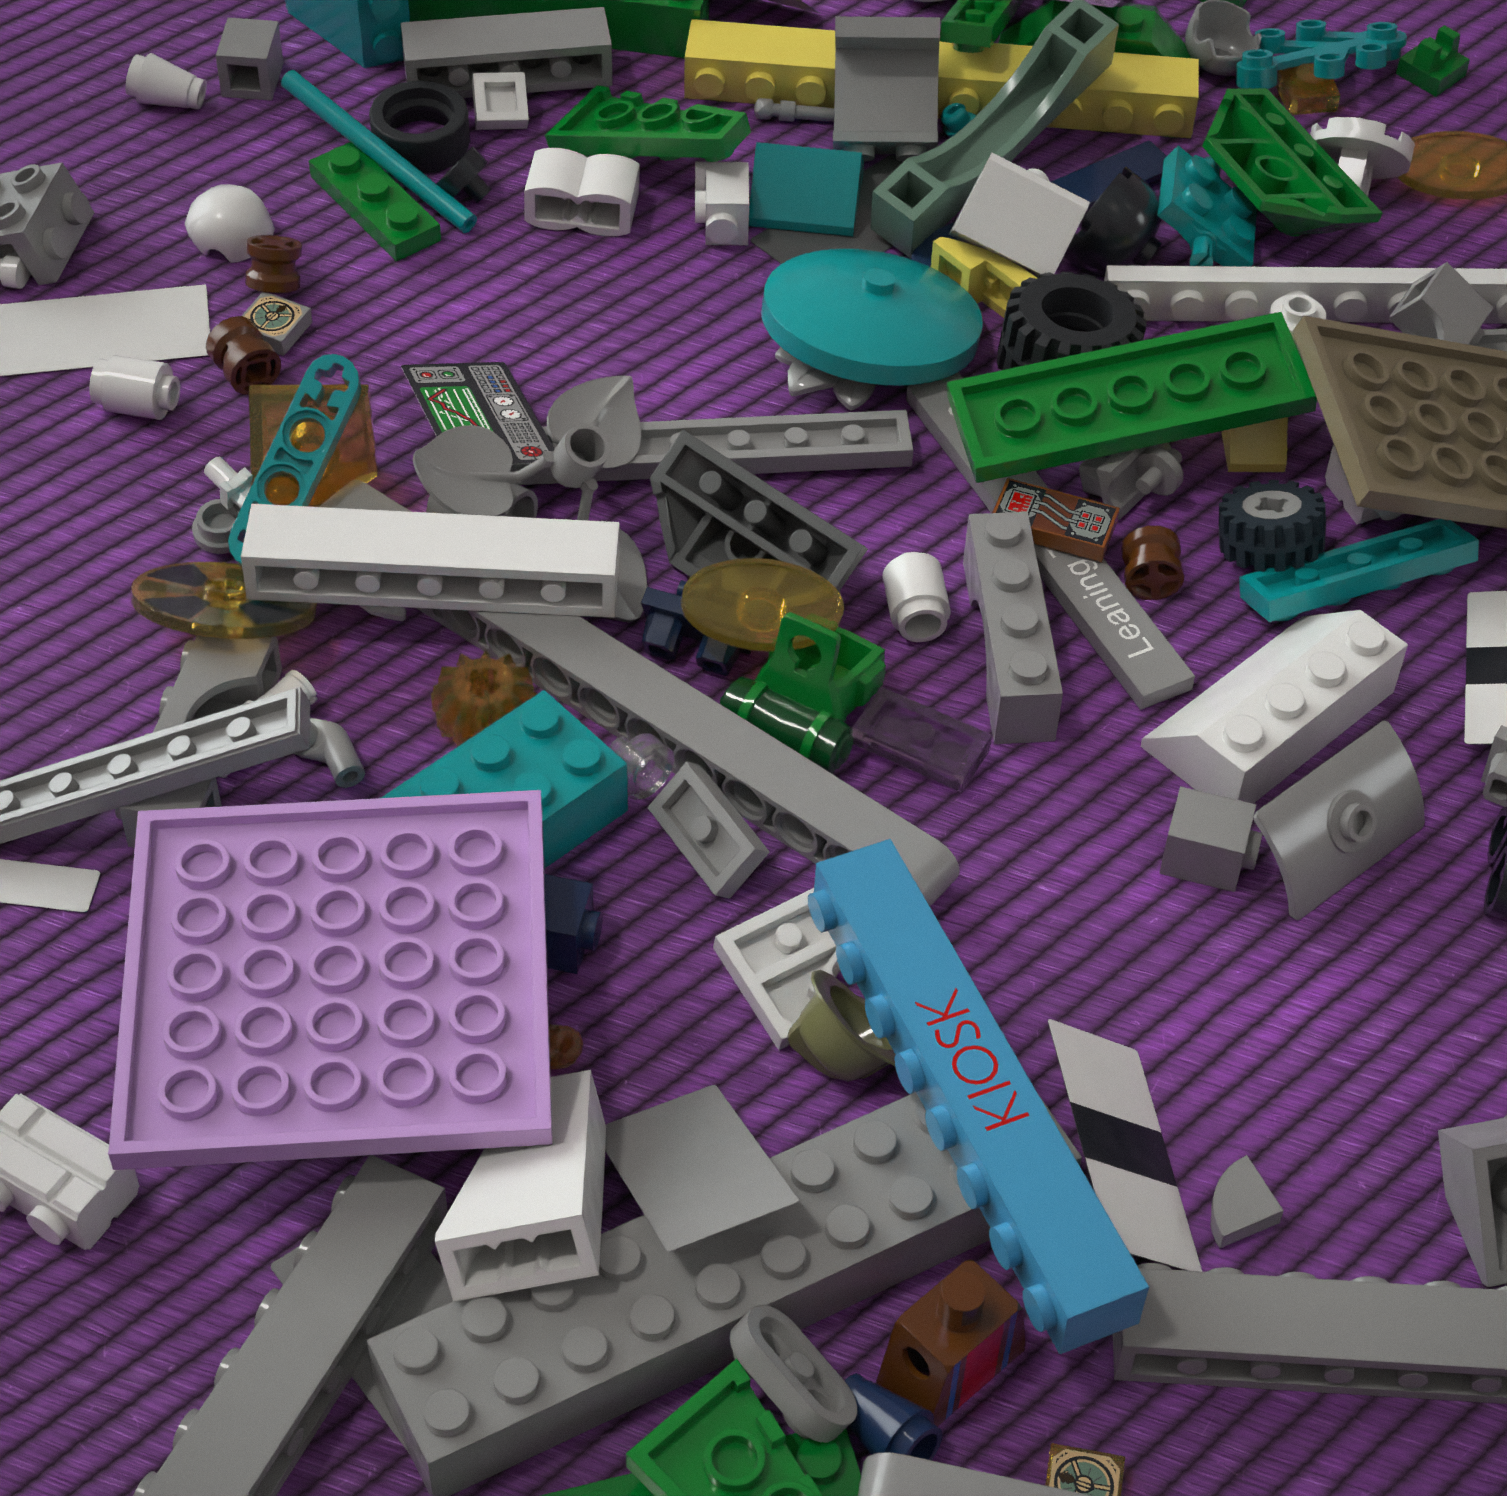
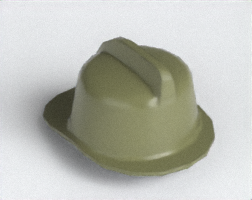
M821 969L814 970L811 975V982L816 993L789 1029L787 1035L789 1045L821 1073L830 1078L842 1079L847 1082L867 1078L889 1064L895 1066V1053L887 1038L879 1039L870 1027L865 1011V999L854 994L833 975Z

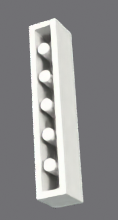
M251 504L241 553L246 598L248 600L615 618L619 572V522Z

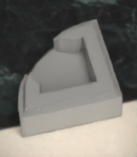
M1247 1155L1235 1161L1225 1170L1215 1188L1211 1204L1210 1226L1219 1249L1279 1224L1284 1210Z

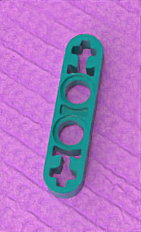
M328 354L317 358L308 367L230 530L228 538L229 550L241 567L242 541L246 534L251 504L274 505L268 501L266 495L267 485L273 478L279 475H289L299 482V494L295 501L287 506H309L359 400L362 389L358 371L353 363L344 356ZM336 370L342 371V378L348 388L345 392L335 390L332 393L326 406L330 413H337L334 420H330L318 409L305 406L309 400L317 407L320 406L325 396V389L322 383L319 382V379L322 375L332 378ZM311 421L318 423L325 431L324 442L320 448L313 452L297 450L292 445L291 440L295 428L303 422Z

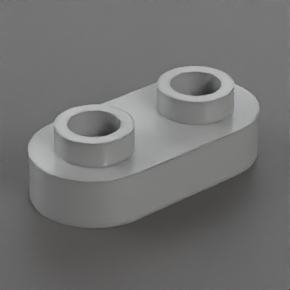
M756 1305L732 1328L730 1344L734 1359H738L748 1376L757 1382L781 1410L786 1423L795 1433L818 1442H831L855 1420L857 1404L851 1389L797 1325L784 1313L771 1306Z

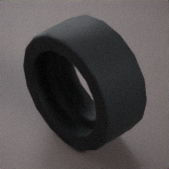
M422 80L403 82L385 89L374 99L370 108L371 132L423 174L439 172L451 167L467 152L470 144L468 110L465 99L453 88L438 82ZM431 121L444 125V127L433 132L420 134L406 133L395 129L408 122Z

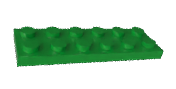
M1282 312L947 382V397L976 483L1314 412L1317 403V397Z

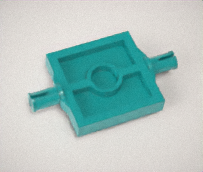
M1177 146L1163 162L1157 216L1178 231L1189 243L1191 249L1190 266H1213V261L1221 266L1251 267L1254 257L1257 208L1238 187L1232 188L1221 179L1222 168L1211 156L1202 158L1194 155L1192 157L1180 146Z

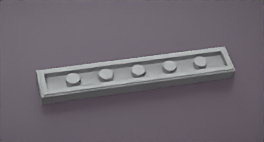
M301 687L294 688L0 780V844L310 749V700Z

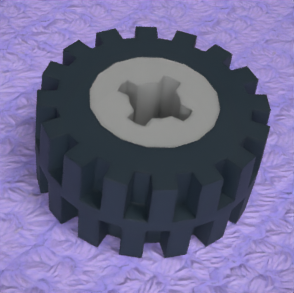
M1269 480V484H1261L1260 481L1250 482L1248 488L1241 485L1233 488V494L1226 493L1222 497V502H1219L1218 526L1221 553H1224V558L1229 562L1236 560L1239 567L1247 568L1252 565L1255 571L1265 572L1267 567L1274 568L1275 572L1286 571V566L1290 565L1295 569L1305 566V560L1314 562L1318 559V553H1323L1325 549L1326 506L1324 497L1321 493L1314 494V488L1308 485L1299 488V482L1289 481L1287 484H1279V480Z

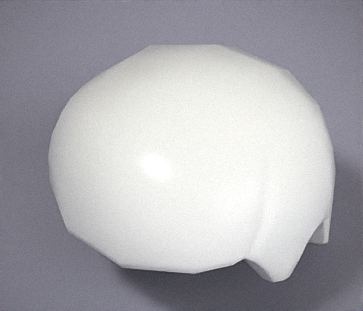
M231 184L217 185L199 195L191 204L185 221V227L190 239H192L203 255L208 256L209 250L215 249L220 251L232 263L250 258L247 254L248 238L257 235H273L275 230L262 200L251 189Z

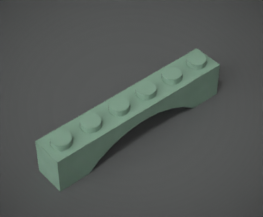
M1073 0L1044 28L1014 74L974 119L938 147L921 155L907 158L873 190L870 229L911 258L913 251L927 237L939 228L944 227L963 208L991 153L1011 162L1112 64L1119 24L1085 0Z

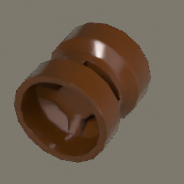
M233 316L221 321L209 333L205 344L207 354L217 367L223 370L224 377L236 392L244 395L256 394L268 388L279 376L281 359L271 345L263 340L262 333L251 319L243 316Z

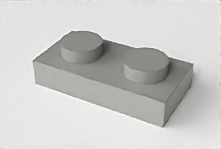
M686 761L647 807L715 896L731 898L770 853L701 765Z

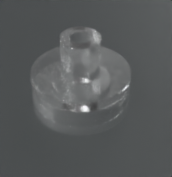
M640 734L631 740L625 736H620L609 747L627 763L628 796L631 799L642 800L654 794L665 783L673 769V751L653 734Z

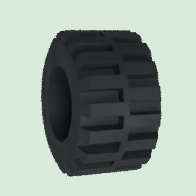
M1049 272L1039 274L1038 279L1028 278L1021 282V287L1013 289L1007 302L997 351L998 369L1005 370L1143 341L1146 331V320L1143 319L1144 311L1140 305L1134 303L1135 298L1128 292L1120 291L1117 289V285L1109 281L1098 280L1096 276L1088 274L1077 275L1073 272H1061V274Z

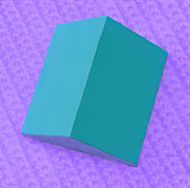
M756 142L749 206V226L853 236L864 172L862 152Z

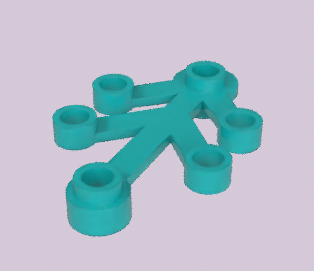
M1314 19L1302 20L1296 23L1295 41L1285 40V31L1281 29L1267 28L1257 30L1255 35L1257 33L1262 35L1260 49L1247 50L1242 53V61L1237 62L1236 85L1240 88L1269 89L1277 85V70L1313 62L1315 77L1322 79L1340 78L1345 75V62L1349 55L1356 53V67L1380 69L1386 66L1387 61H1393L1401 57V48L1407 44V35L1402 31H1398L1397 25L1390 22L1370 23L1367 25V30L1363 32L1326 31V22ZM1285 53L1282 55L1273 56V54Z

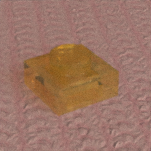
M1304 64L1277 71L1276 88L1285 108L1291 115L1337 111L1341 95L1334 79L1315 77L1314 64Z

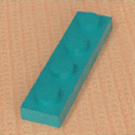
M1437 519L1319 553L1318 559L1314 562L1305 560V566L1297 569L1290 565L1286 566V571L1275 572L1274 568H1267L1265 572L1257 571L1239 576L1240 598L1268 622L1287 621L1297 617L1302 612L1326 605H1342L1353 597L1377 590H1393L1405 582L1428 575L1447 574L1456 567L1478 561L1479 540L1453 521Z

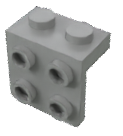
M63 162L44 166L31 164L17 171L1 173L0 245L11 244L38 285L56 283L95 212Z

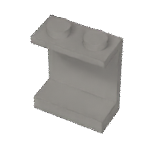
M835 16L836 50L833 150L862 152L864 162L874 160L875 154H895L896 160L904 162L909 157L921 155L938 146L940 17Z

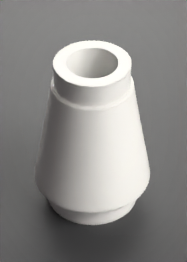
M149 53L146 57L136 54L128 69L125 90L127 95L136 97L137 102L140 104L199 110L205 98L207 81L152 53Z

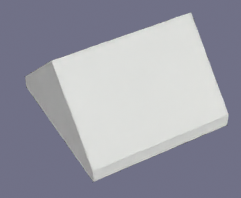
M991 153L949 235L963 242L994 252L1026 269L1038 278L1039 274L1050 272L1055 274L1090 202Z

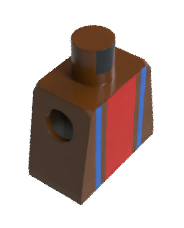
M964 1261L902 1313L894 1323L876 1384L931 1411L934 1416V1424L939 1426L1025 1351L1024 1312L1022 1306L975 1261ZM917 1368H929L930 1375L926 1376L920 1373Z

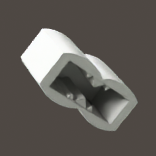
M563 148L537 150L534 153L524 190V221L536 227L549 230H568L578 227L583 231L599 236L614 237L629 234L639 194L640 164L630 158L614 154H598L586 157L578 152Z

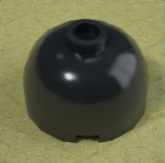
M1125 167L1122 173H1119L1085 215V220L1079 227L1081 230L1074 234L1063 257L1088 274L1105 277L1107 265L1132 266L1135 263L1138 266H1145L1162 245V242L1154 237L1162 222V219L1157 216L1159 199L1155 191L1141 177L1128 167Z

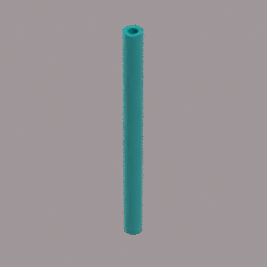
M290 70L283 76L281 86L435 211L463 233L473 229L477 222V216L298 72Z

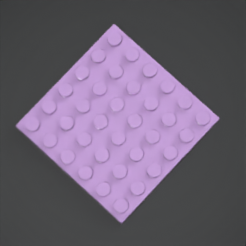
M541 790L138 811L108 1151L113 1170L553 1144Z

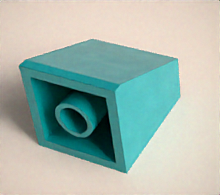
M285 0L286 8L290 15L363 68L404 60L401 23L410 22L408 0Z

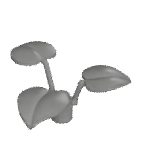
M631 376L598 378L579 384L561 394L552 404L547 416V431L551 439L558 445L554 451H545L538 460L519 471L510 472L513 458L504 440L493 431L474 425H463L446 430L430 443L416 450L413 454L415 471L426 491L435 501L451 513L502 516L506 514L513 503V493L510 484L521 483L541 470L550 468L553 477L559 484L565 487L581 489L582 495L577 520L588 521L593 493L598 487L594 479L595 475L599 470L611 471L626 466L633 460L640 448L642 438L641 424L634 399L633 379ZM619 528V572L615 618H603L630 623L637 621L643 612L641 601L647 588V577L644 561L638 547L629 535Z

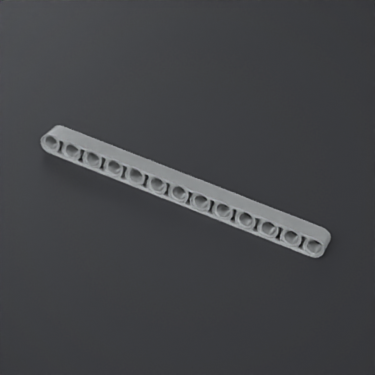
M359 479L351 480L319 506L412 512ZM417 608L672 773L676 774L686 761L701 765L744 819L814 864L891 839L930 907L959 875V865L955 857L939 841L580 616Z

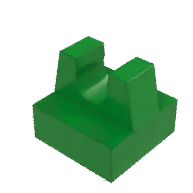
M1443 25L1438 29L1436 39L1431 37L1425 38L1419 45L1400 57L1396 75L1437 97L1466 76L1470 59L1458 53L1460 34Z

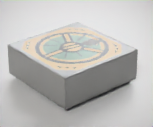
M262 292L242 315L251 319L262 333L263 340L268 342L275 352L282 356L287 353L312 323L310 307L268 292Z

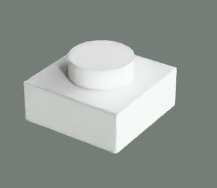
M525 72L473 73L472 89L476 130L527 129L529 117Z

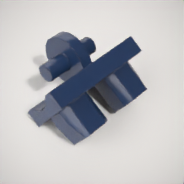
M707 570L702 576L699 585L681 580L676 595L647 587L641 601L646 617L642 643L645 652L649 655L666 660L675 659L683 636L701 641L695 657L697 665L706 671L727 676L738 659L740 652L751 654L756 637L755 634L750 633L751 616L736 611L739 596L721 591L722 575L720 572Z

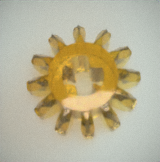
M485 648L479 659L472 660L460 653L456 667H441L438 684L433 686V692L431 693L432 711L435 712L436 725L441 732V736L453 737V741L458 747L537 695V693L534 692L533 680L529 674L528 667H516V663L513 661L510 653L494 660Z

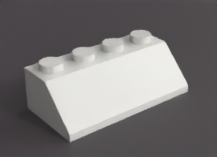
M1361 610L1303 616L1142 738L1140 747L1195 790L1253 804L1394 692L1408 644Z

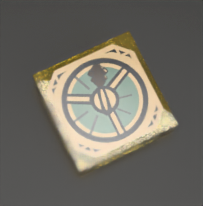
M1051 1443L1044 1485L1091 1496H1121L1125 1456Z

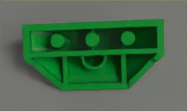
M1060 0L1046 1L1001 33L999 43L1033 46L1044 28L1071 2ZM1120 2L1114 7L1092 5L1119 24L1114 52L1191 58L1186 49L1185 42L1156 6Z
M1235 88L1226 90L1202 147L1254 206L1279 231L1289 236L1323 234L1379 222L1383 214L1381 210L1267 88Z

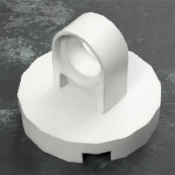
M1355 117L1329 118L1326 129L1315 123L1312 125L1310 133L1315 141L1367 196L1372 179L1399 177L1409 171L1415 147L1413 140L1404 132H1401L1397 140L1384 135L1386 124Z

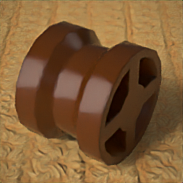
M257 235L247 239V254L252 258L251 267L245 273L246 286L257 291L269 293H288L300 288V274L295 270L296 260L302 254V244L300 241L279 235Z
M1145 526L1137 528L1122 541L1121 554L1126 565L1124 580L1129 592L1133 596L1144 600H1159L1178 592L1183 586L1185 578L1184 568L1179 560L1181 545L1178 535L1171 529L1163 526Z

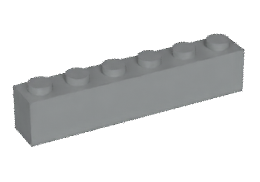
M369 1155L356 1176L348 1175L338 1187L332 1202V1212L319 1232H309L301 1242L294 1258V1269L281 1289L273 1288L262 1300L255 1316V1327L240 1349L237 1347L232 1348L223 1358L215 1375L214 1389L200 1410L194 1408L182 1419L173 1439V1450L158 1473L155 1471L149 1472L142 1479L133 1496H276L367 1353V1339L379 1334L435 1247L436 1232L448 1213L445 1188L373 1155Z
M1145 1263L1138 1265L1149 1286L1140 1322L1137 1325L1113 1334L1114 1380L1507 1404V1286L1498 1289L1464 1288L1451 1281H1433L1424 1285L1389 1283L1387 1280L1375 1276L1359 1277L1351 1281L1317 1279L1315 1276L1305 1272H1289L1280 1276L1244 1274L1238 1269L1228 1267L1215 1268L1207 1272L1172 1270L1170 1267L1159 1263Z

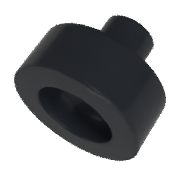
M472 147L436 184L452 197L456 196L463 189L478 203L492 189L478 175L488 161Z

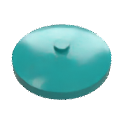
M862 249L820 250L802 254L785 261L772 271L765 283L761 307L762 321L767 332L780 347L793 357L834 376L878 385H917L938 381L956 374L965 368L976 355L983 328L982 314L976 301L960 284L947 275L905 257Z

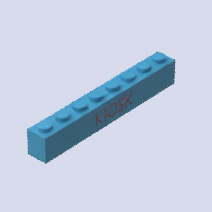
M887 839L816 863L814 892L808 895V907L812 920L821 933L828 931L836 945L837 962L845 981L849 985L857 983L865 998L867 1019L872 1031L879 1039L886 1037L895 1053L896 1071L902 1086L909 1094L916 1092L926 1109V1125L933 1143L940 1151L947 1149L958 1168L957 1181L964 1200L971 1209L980 1208L990 1227V1243L999 1264L1005 1270L1012 1268L1024 1289V1306L1035 1329L1039 1332L1047 1331L1060 1355L1139 1324L1149 1290L1146 1280L892 840Z

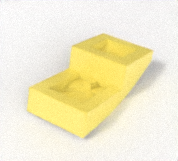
M939 237L933 241L931 268L956 281L973 297L977 304L982 301L1003 318L1005 317L1007 302L1013 289L1021 287V282L1028 278H1037L1014 262L976 245L946 237Z

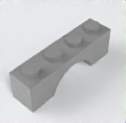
M1028 512L969 514L963 566L970 606L980 607L986 648V700L994 744L1055 741L1063 691Z
M223 621V636L198 633L195 641H187L181 655L180 674L174 687L167 686L163 692L159 707L160 718L153 733L240 706L247 700L256 701L277 684L282 673L277 634L256 636L243 624ZM212 778L115 808V813L118 819H122L128 847L135 848L138 811L222 807L217 780Z

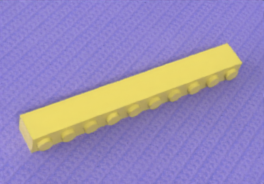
M691 19L685 52L684 98L755 104L759 98L771 99L777 104H780V100L796 101V105L834 108L835 30ZM940 42L938 118L941 119L942 111L953 103H961L965 106L967 112L978 115L1014 74L1033 46L993 43L990 48L984 47L982 52L966 53L953 49V43ZM1114 52L1112 64L1047 127L1192 138L1199 98V59Z

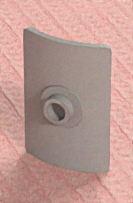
M1381 721L1261 807L1253 815V820L1265 837L1280 868L1288 898L1289 915L1298 921L1420 831L1424 826L1425 816L1422 791L1411 759L1390 723Z

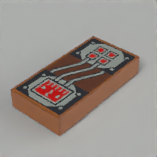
M1007 478L992 513L1028 512L1034 544L1102 562L1117 525L1120 508Z

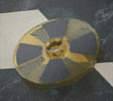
M186 562L160 566L140 574L135 578L131 586V604L140 615L161 626L200 636L228 639H256L281 636L306 627L316 616L317 603L248 600L246 598L243 569L236 563Z

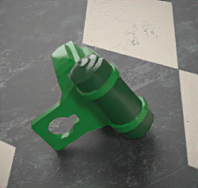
M788 612L781 619L778 636L773 641L769 651L768 662L761 668L756 679L753 680L744 676L738 678L727 688L720 699V705L833 774L835 770L839 769L847 761L853 746V730L851 726L844 723L846 717L857 706H864L868 703L870 698L883 685L886 670L885 649L846 629L816 617L809 616L806 619L795 613Z

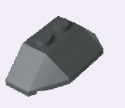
M684 429L650 477L653 494L657 498L659 520L669 563L699 583L707 570L720 572L722 575L721 591L738 595L737 609L750 615L752 619L761 625L781 619L788 612L798 613L834 600L868 550L864 545Z

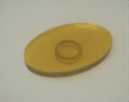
M1442 131L1422 134L1411 138L1415 143L1410 169L1407 173L1397 177L1401 182L1415 190L1438 197L1473 200L1502 196L1507 194V141L1490 135L1464 131Z
M760 558L733 559L704 567L687 580L681 597L683 614L697 630L724 644L756 651L775 650L781 619L788 612L795 613L835 632L840 625L844 611V603L840 593L824 577L795 564ZM802 635L795 636L793 639L794 650L816 644L809 637Z

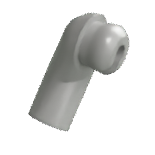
M310 718V749L293 754L301 758L326 763L336 784L340 787H351L358 784L365 776V769L348 733L337 723Z

